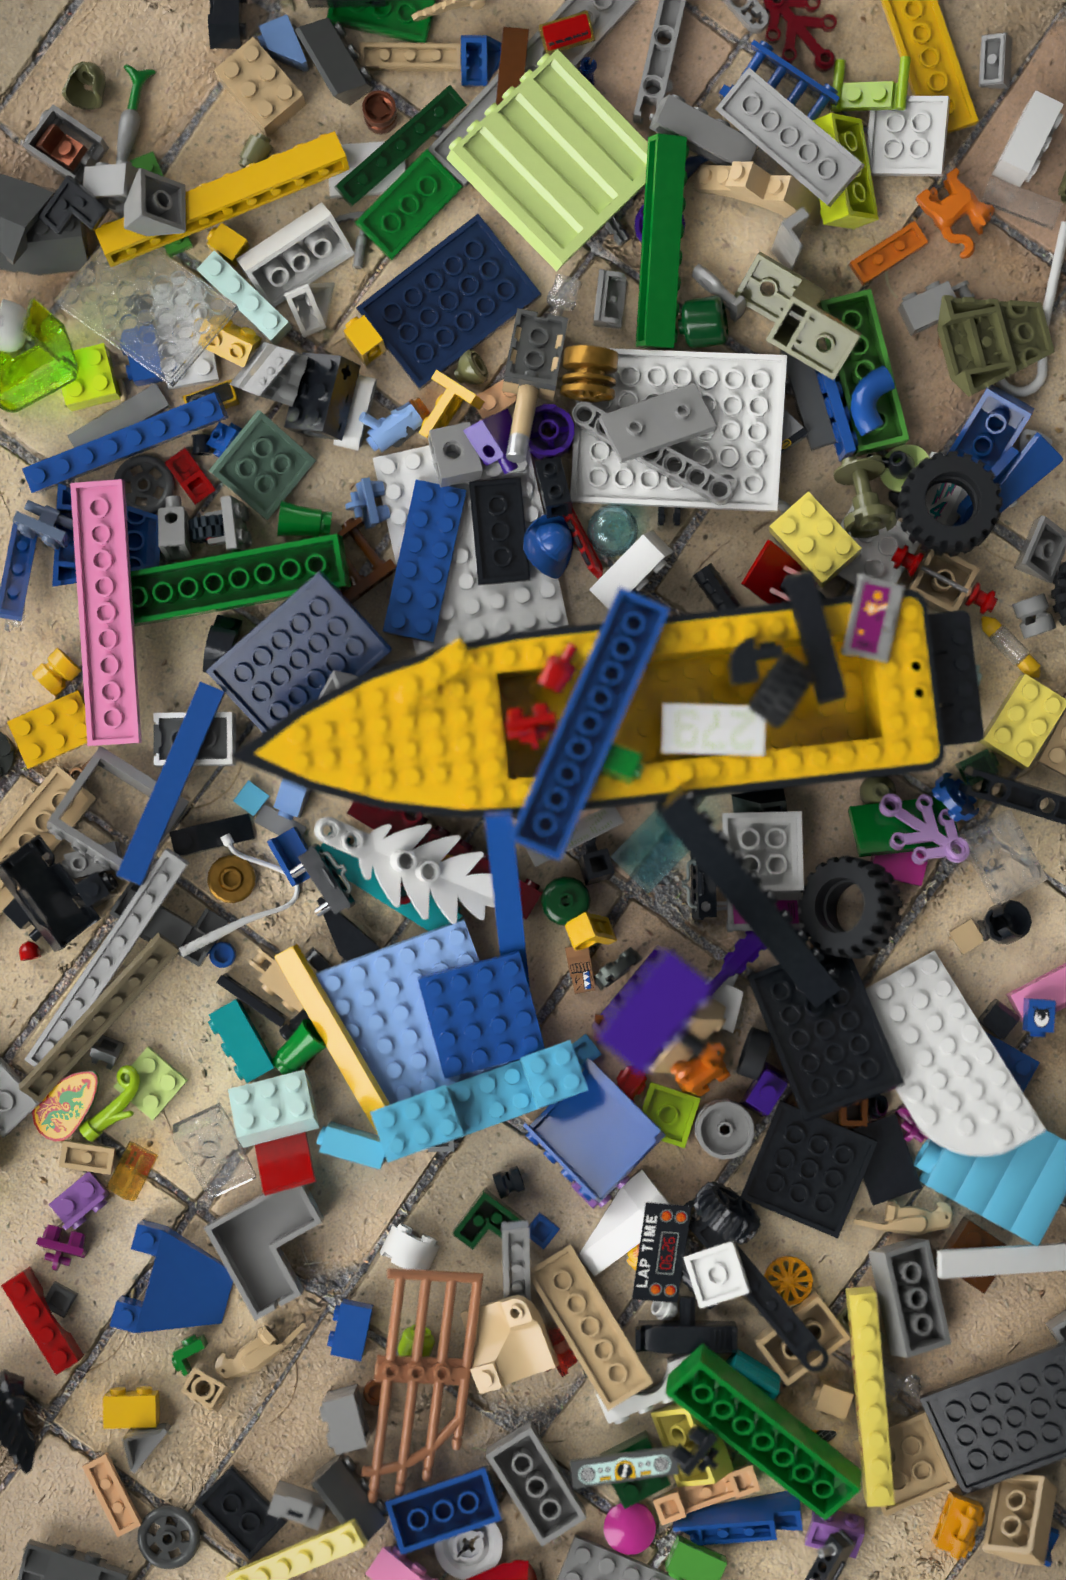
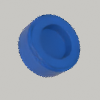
M218 942L209 953L210 961L219 968L229 967L236 959V950L228 942Z

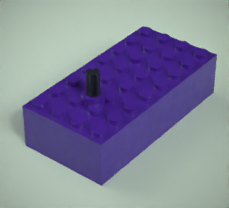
M657 945L600 1015H603L604 1019L600 1024L595 1021L592 1023L596 1037L640 1074L644 1070L649 1072L659 1060L656 1055L662 1048L668 1050L677 1041L699 1058L706 1051L708 1045L688 1028L691 1025L690 1022L695 1017L692 1014L693 1010L698 1005L703 1007L713 995L709 992L713 986L672 952Z

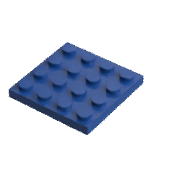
M519 951L417 978L444 1079L518 1060L521 1057L545 1049Z

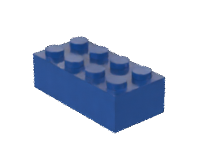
M488 1465L403 1494V1496L388 1499L385 1502L401 1555L498 1522L504 1518Z

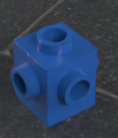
M219 422L207 442V445L215 449L213 454L219 458L242 428L232 422L229 426Z

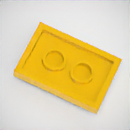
M79 690L7 721L27 769H32L87 744L85 701Z

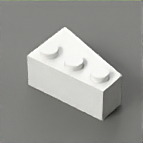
M651 530L643 534L589 590L610 610L620 587L631 592L635 590L641 591L649 583L647 578L653 572L657 574L667 564L665 560L674 551Z

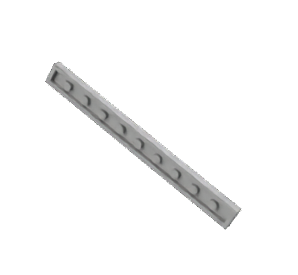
M169 848L165 849L25 1058V1061L35 1067L98 999L189 865L188 861Z

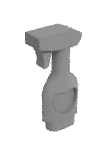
M698 264L693 269L692 277L708 292L720 296L726 302L724 305L730 312V319L736 322L744 314L745 298L743 296L736 298L714 274L702 265Z

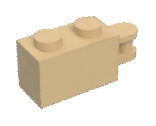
M259 947L257 955L253 960L249 959L248 963L263 974L259 979L263 983L261 988L271 996L277 994L283 999L282 1005L294 1013L295 1010L303 1011V1005L276 959ZM266 959L272 963L267 970L261 967Z

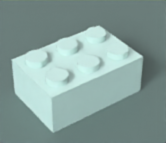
M305 1070L228 1089L236 1137L243 1148L319 1129L311 1082Z

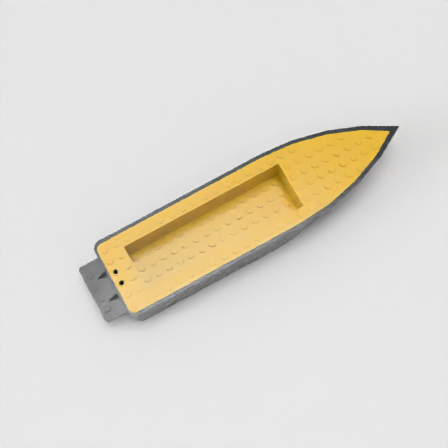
M904 589L889 660L886 663L840 653L844 645L855 595L822 598L821 603L843 678L846 698L819 705L811 683L799 704L781 726L776 728L765 720L764 756L662 752L663 703L750 706L756 691L779 658L757 661L759 682L730 686L727 667L728 659L732 651L741 642L754 637L755 648H759L758 643L775 641V646L783 645L784 654L788 652L806 664L790 603L668 615L612 740L613 744L642 754L640 763L644 764V768L640 778H634L632 784L629 785L601 774L600 768L582 810L658 802L678 786H681L685 792L690 790L695 797L925 772L937 768L944 758V746L975 743L981 741L984 737L969 614L963 610L928 614L927 603L922 594L912 589ZM604 623L523 631L463 642L475 661L408 707L392 683L448 645L377 668L297 708L230 757L305 789L381 809L458 818L485 817L484 812L512 809V816H519L556 731L546 733L547 739L537 741L538 749H532L531 742L521 744L520 738L508 740L506 730L508 710L522 708L524 718L534 716V705L547 703L550 712L555 715L557 730ZM568 643L578 648L570 661L576 667V673L566 685L562 694L559 695L538 683L537 679L542 673L549 656L552 654L561 656Z

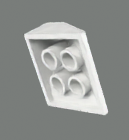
M802 811L722 813L723 831L731 841L729 847L733 851L738 849L747 861L744 865L749 871L754 869L763 881L760 885L765 891L767 889L771 891L804 890Z

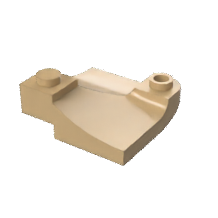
M514 1295L480 1305L473 1362L470 1369L479 1394L503 1388L510 1383L556 1368L559 1365L540 1313L530 1300L521 1295ZM469 1309L460 1313L465 1330Z

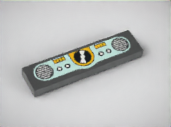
M675 1445L570 1460L573 1489L679 1474L678 1463L672 1456Z

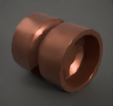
M382 90L369 93L364 98L362 104L365 123L373 133L387 134L396 127L398 121L395 101L388 92Z

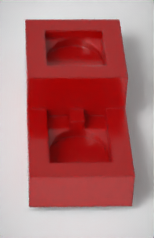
M183 448L164 462L195 505L216 490L186 448Z

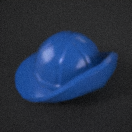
M542 515L528 527L523 540V550L528 560L542 574L554 579L560 578L566 570L573 550L574 538L564 517L558 516L547 519L546 515Z

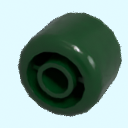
M720 296L692 299L683 303L681 309L682 318L678 319L680 334H684L686 343L690 348L697 349L722 345L728 341L726 309Z
M562 876L553 879L546 885L542 893L541 905L544 914L550 921L558 925H566L570 920L589 911L591 898L588 889L581 881L574 877Z

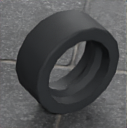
M754 1027L750 1029L740 1055L737 1074L753 1080L759 1078L771 1045L772 1037L769 1032Z

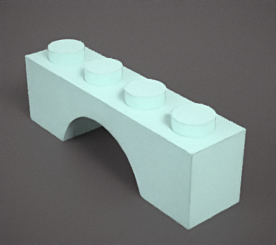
M213 251L197 268V271L274 345H277L293 328L289 321L216 251Z

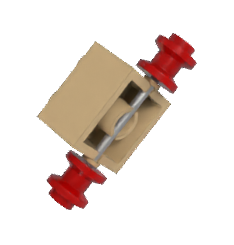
M905 544L903 548L897 547L891 558V561L894 562L893 568L898 569L902 566L908 569V576L912 577L914 575L908 589L918 591L925 598L927 606L940 613L958 611L966 597L965 606L969 607L975 604L980 607V613L984 615L986 611L991 613L998 601L994 590L986 593L981 590V584L978 582L971 588L980 568L957 556L949 557L948 553H944L942 557L936 556L931 549L926 552L925 556L921 552L915 556L909 553V546Z

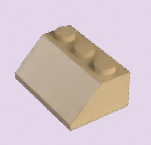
M711 997L703 1007L698 1005L693 1010L692 1014L695 1017L690 1022L691 1025L688 1029L702 1041L708 1043L714 1030L718 1032L726 1021L724 1018L726 1007ZM677 1041L668 1050L662 1048L656 1055L659 1060L650 1071L671 1073L670 1069L676 1062L680 1060L689 1062L696 1056Z
M1018 1475L994 1484L982 1550L1020 1564L1044 1566L1057 1488L1045 1476Z

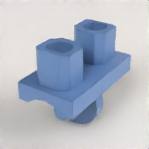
M370 477L362 478L361 482L355 484L357 492L350 493L352 502L345 504V508L347 511L354 510L356 519L363 517L365 529H370L390 518V512L387 505L376 506L374 498L385 495L383 482L370 481Z

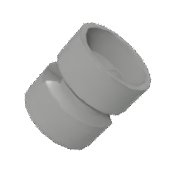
M1045 593L1012 605L1016 618L1022 620L1020 629L1024 639L1057 628L1052 614L1047 613L1049 605Z

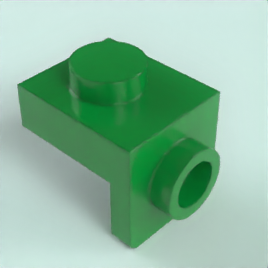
M195 1334L188 1336L181 1341L182 1345L173 1351L174 1357L171 1358L173 1366L177 1372L181 1371L183 1376L188 1375L192 1370L187 1357L205 1349L208 1345L204 1334L196 1337Z

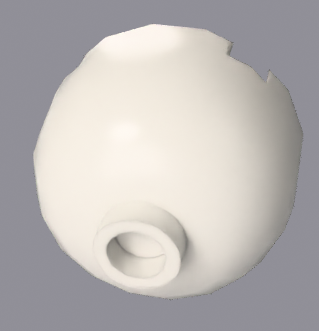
M2 299L0 306V351L10 353L21 349L26 340L31 341L34 326L30 325V316L25 308L13 301Z

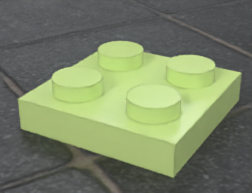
M148 1046L131 1065L139 1073L140 1084L136 1095L130 1102L153 1121L188 1079ZM126 1073L125 1080L130 1083V1077ZM118 1082L113 1086L120 1093L125 1090Z

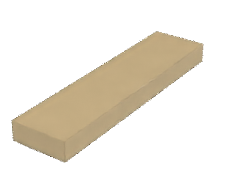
M359 42V63L361 67L365 66L368 70L461 72V43Z

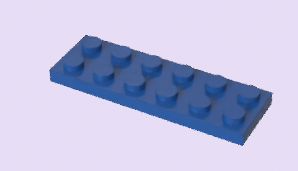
M416 479L384 622V633L434 643L467 490L450 486L440 488V484Z

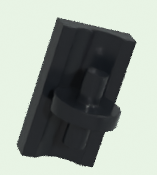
M694 1424L687 1436L696 1445L689 1451L682 1444H679L672 1452V1456L679 1464L681 1471L687 1476L691 1474L695 1467L702 1473L708 1465L713 1469L718 1467V1464L713 1459L719 1451L712 1447L718 1440V1437L709 1428L706 1430Z

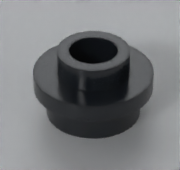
M880 1094L868 1099V1116L870 1118L878 1119L887 1113L888 1101L884 1095Z

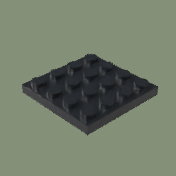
M780 1100L740 1198L838 1239L878 1141L822 1117L804 1122L798 1107Z

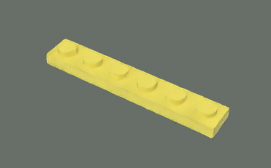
M353 1519L233 1570L225 1578L226 1580H287L361 1549L368 1541L357 1521Z

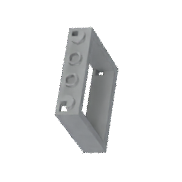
M100 746L48 819L47 829L55 835L56 839H65L71 843V847L78 853L83 855L87 853L92 856L94 862L102 868L107 869L109 867L118 872L123 861L122 858L60 819L98 765L148 797L151 796L157 781ZM181 796L157 852L188 807L189 801Z

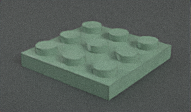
M257 410L209 469V472L264 519L268 520L280 506L281 500L284 501L316 460L265 414Z

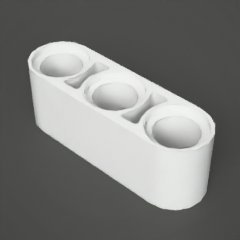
M358 375L342 441L334 440V445L357 451L360 450L366 424L359 421V417L362 412L370 413L377 383L376 378Z

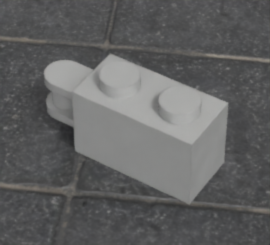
M936 281L925 288L926 291L919 295L913 292L903 297V302H901L898 310L910 336L938 324L943 295H950L956 298L954 293L958 291L961 298H975L974 293L971 294L967 287L969 282L964 281L951 287L949 281L942 284L940 281Z

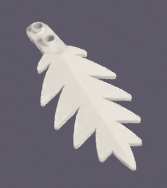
M323 817L315 825L314 832L319 841L359 858L360 869L365 879H371L373 867L381 888L394 907L400 906L402 880L409 899L424 920H427L429 916V892H431L439 909L452 924L457 923L458 899L479 920L485 919L486 906L495 908L491 874L467 875L483 857V852L461 854L441 861L460 840V835L443 837L413 849L432 828L431 824L410 827L387 837L385 836L392 828L391 824L380 826L369 834L332 817ZM326 825L331 828L329 835H325L323 832V828ZM348 836L354 838V843L351 846L347 843Z

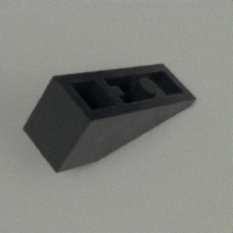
M249 813L169 832L173 850L180 857L224 847L221 837L230 833L234 841L233 844L255 839Z
M320 896L317 900L319 906L326 902L323 896ZM329 910L323 914L338 953L343 957L341 963L381 948L343 913L338 912L334 915L332 910Z

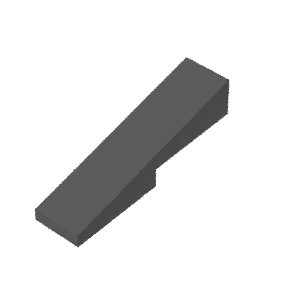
M780 349V355H787L786 374L796 400L795 406L802 426L808 432L806 437L811 451L835 444L836 440L815 369Z

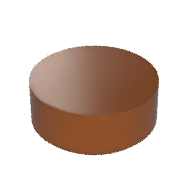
M374 1378L366 1383L363 1395L367 1403L372 1406H379L382 1382H375Z

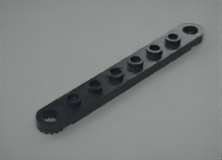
M694 1201L687 1202L685 1206L694 1207ZM702 1217L698 1221H689V1228L706 1249L731 1242L729 1239H724L719 1233L716 1234V1231L712 1228H709V1225L702 1221ZM736 1243L751 1289L750 1293L744 1295L806 1369L811 1372L824 1370L829 1362L827 1351ZM817 1350L822 1354L823 1361L819 1366H811L807 1357L811 1351Z

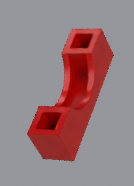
M30 1266L1 1285L55 1375L74 1365L84 1356L72 1334L67 1332L53 1316L45 1300L43 1287Z

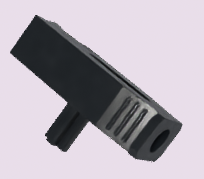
M680 1297V1320H638L636 1325V1352L651 1351L666 1354H691L702 1343L714 1353L738 1352V1329L736 1322L695 1320V1297Z

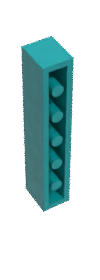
M348 837V838H347V843H348V845L351 846V844H349V841L351 840V838ZM322 843L320 846L323 852H328L333 856L338 865H345L347 868L345 877L349 882L424 929L431 931L451 923L437 906L431 892H429V916L427 920H424L412 902L394 907L381 888L373 867L371 879L367 880L360 869L359 858L325 843ZM332 864V866H333L334 869L336 870L337 874L341 876V871H342V869H337V868ZM401 886L400 896L403 897L407 895L404 886ZM457 906V921L463 916V914L459 913L461 909L459 906Z

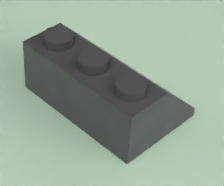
M325 18L295 29L333 97L350 106L374 89L370 82L373 79L372 75L365 66L361 67L357 60L360 55L353 44L349 45L345 39L347 33L340 22L335 23L330 18Z
M338 1454L316 1471L312 1486L341 1524L355 1519L367 1541H369L387 1522L388 1511L386 1505L381 1498L376 1503L368 1501L369 1481L365 1477L360 1478L355 1471L357 1466L349 1456L345 1458L343 1454Z

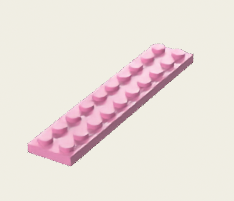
M125 480L70 483L87 745L142 743Z

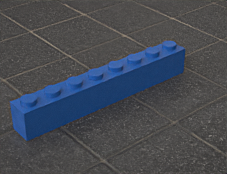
M214 392L24 467L22 470L31 493H41L58 486V483L64 484L229 417L220 394Z

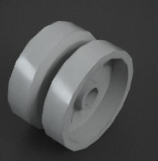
M727 1098L714 1099L706 1103L697 1113L694 1122L695 1135L701 1147L708 1154L719 1159H733L743 1154L751 1145L754 1136V1124L749 1113L739 1103ZM722 1125H728L727 1129L729 1131L726 1134L722 1131L720 1132Z

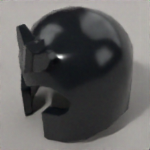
M1006 900L990 907L983 920H978L977 923L980 926L979 931L983 935V941L991 939L998 944L1009 945L1023 938L1030 931L1032 921L1031 915L1024 905L1018 901Z

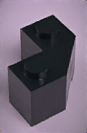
M210 0V14H208L210 49H239L242 46L243 39H247V24L242 23L241 12L243 3H247V0Z

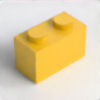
M365 315L360 318L354 317L345 325L346 329L343 332L347 343L365 366L386 352L383 339Z
M150 1386L137 1387L136 1391H126L125 1387H114L103 1396V1429L156 1428L160 1422L159 1390H152Z

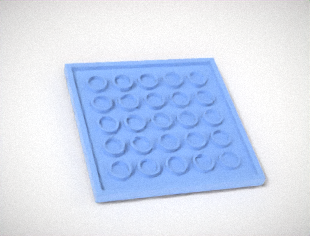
M464 919L458 920L456 924L444 925L316 972L317 979L390 1105L517 1061L514 1060L444 1079L417 978L480 961Z

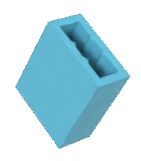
M332 1121L320 1130L317 1144L321 1145L319 1152L381 1169L386 1156L377 1134Z

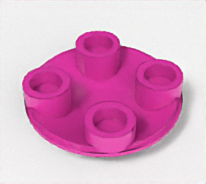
M621 1503L609 1509L604 1521V1535L608 1544L622 1554L634 1555L643 1552L651 1545L656 1534L655 1519L644 1504L636 1503L626 1509L623 1508Z

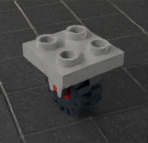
M232 496L220 497L222 510L204 513L205 516L188 520L190 542L208 543L211 546L226 544V549L232 552L249 550V547L252 546L251 533L247 531L246 521H249L248 508L244 506L243 502Z

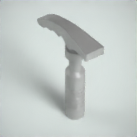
M365 211L344 214L336 217L335 220L337 224L348 220L355 221ZM361 230L359 236H357L352 266L357 269L363 268L367 242L366 235Z

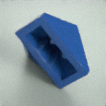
M461 35L462 86H487V83L500 65L501 42L487 35Z

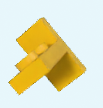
M438 370L435 371L431 379L446 390L437 398L435 408L422 422L419 433L427 439L429 430L448 426L463 400L478 410L485 403L476 394Z

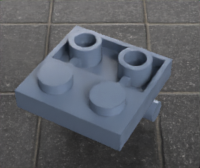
M30 500L27 501L24 509L40 516L39 520L16 511L12 521L17 525V530L22 535L31 539L38 536L45 545L56 550L60 546L67 549L71 539L66 532L55 527L58 524L73 531V519L62 515L61 511L48 505L44 507Z

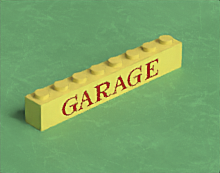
M872 1286L845 1288L864 1499L868 1507L895 1505L876 1292Z

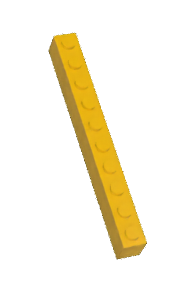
M335 131L329 134H322L312 141L297 144L292 149L273 154L263 161L251 163L243 169L233 173H226L221 178L209 183H202L196 188L185 192L186 232L144 236L124 229V217L113 222H106L94 231L110 267H113L348 171L350 169L347 157Z

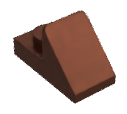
M56 124L49 125L34 146L73 171L88 151L83 144L66 135Z

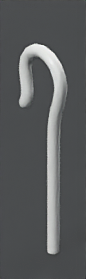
M1066 221L1061 222L1043 303L1048 328L1066 250ZM1045 357L1037 361V375L1029 385L1016 387L1009 384L1005 378L995 384L1014 397L1031 395L1040 389L1045 382L1048 359Z

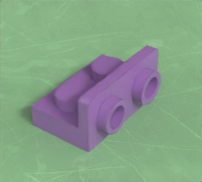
M87 1172L49 1203V1206L65 1224L62 1226L65 1230L71 1226L77 1229L87 1220L84 1216L90 1210L96 1213L107 1204L105 1198L110 1193L93 1172Z
M837 1510L828 1519L824 1520L812 1511V1520L805 1536V1546L819 1549L824 1546L830 1534L839 1532L842 1529L856 1543L849 1556L856 1559L865 1535L864 1517Z

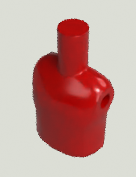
M568 643L561 656L556 654L550 655L537 682L561 695L566 685L576 673V667L570 661L578 648Z

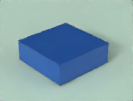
M539 1212L529 1225V1238L542 1249H545L560 1230V1227Z

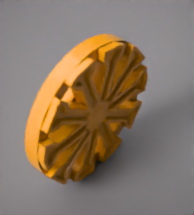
M778 1257L768 1265L764 1273V1277L772 1286H779L776 1289L778 1294L784 1290L783 1300L788 1306L800 1304L809 1296L812 1290V1273L807 1264L797 1257ZM784 1261L789 1262L788 1269H785L783 1265ZM797 1262L799 1267L793 1271L794 1263ZM775 1265L779 1267L780 1273L773 1270ZM805 1270L807 1272L806 1276L798 1277L802 1271ZM770 1275L776 1277L777 1280L769 1281L768 1278ZM799 1282H808L807 1287L799 1284ZM795 1288L802 1291L804 1294L801 1297L798 1296ZM790 1291L794 1297L792 1301L788 1300Z

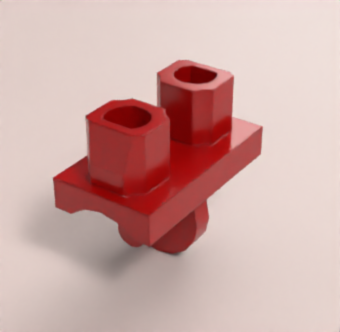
M547 703L534 705V716L524 718L522 708L509 709L508 721L506 722L508 740L520 738L521 744L531 742L532 749H538L537 741L547 739L546 733L556 731L555 715L550 712Z

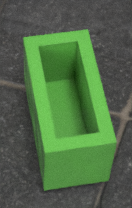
M678 1534L665 1562L666 1571L669 1572L668 1575L676 1580H720L727 1565L725 1555L703 1545L698 1546L691 1542V1540Z

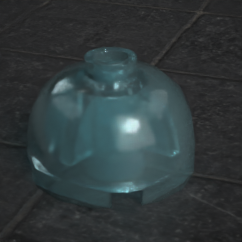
M604 506L594 512L590 518L587 536L596 552L607 557L622 556L637 541L639 531L637 520L629 510L622 506Z

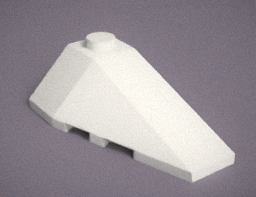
M642 1169L619 1189L599 1224L578 1254V1257L594 1277L640 1243L646 1202L670 1204Z

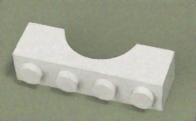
M675 1354L667 1358L666 1373L656 1386L639 1391L609 1411L596 1392L608 1424L613 1422L616 1425L627 1421L629 1415L639 1412V1414H643L654 1408L653 1405L658 1402L669 1403L673 1401L665 1394L668 1374L690 1354Z

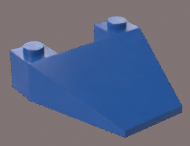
M142 1219L137 1224L131 1250L156 1256L144 1301L121 1295L116 1300L110 1327L132 1333L222 1324L233 1285V1280L224 1264L170 1227Z

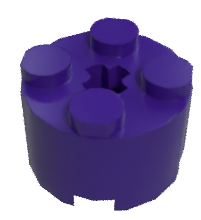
M555 404L540 405L535 409L528 450L537 459L563 457L568 453L574 441V422L571 415ZM545 428H550L551 432H556L552 434V437L542 434L545 433Z

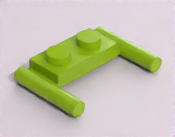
M908 56L900 57L898 83L894 81L843 83L846 60L836 59L833 88L838 91L837 96L840 99L837 106L831 103L830 111L837 113L840 111L905 110L911 58Z

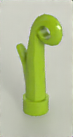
M122 1066L117 1072V1081L125 1090L95 1116L86 1119L79 1127L80 1133L88 1141L94 1142L108 1126L134 1115L133 1111H123L136 1095L140 1084L139 1073L133 1066ZM126 1073L130 1077V1083L125 1080Z

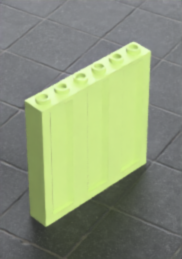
M557 49L551 55L546 53L537 62L539 67L535 71L529 69L520 78L521 84L516 89L511 86L503 94L502 98L504 100L499 105L494 102L485 111L486 117L481 122L476 119L467 128L468 134L463 139L458 136L450 144L449 149L451 151L446 158L556 271L645 186L648 142Z

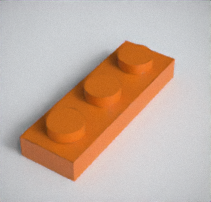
M913 221L851 261L849 266L862 286L926 246L928 240L917 223Z

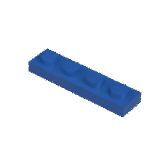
M14 522L0 587V618L22 622L38 536L31 539L22 535L17 530V525Z

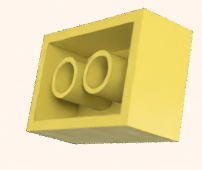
M809 491L769 526L770 534L805 571H812L815 581L821 588L861 554L862 548Z
M1027 674L1019 676L984 731V737L979 743L1019 768H1028L1065 710L1066 699Z

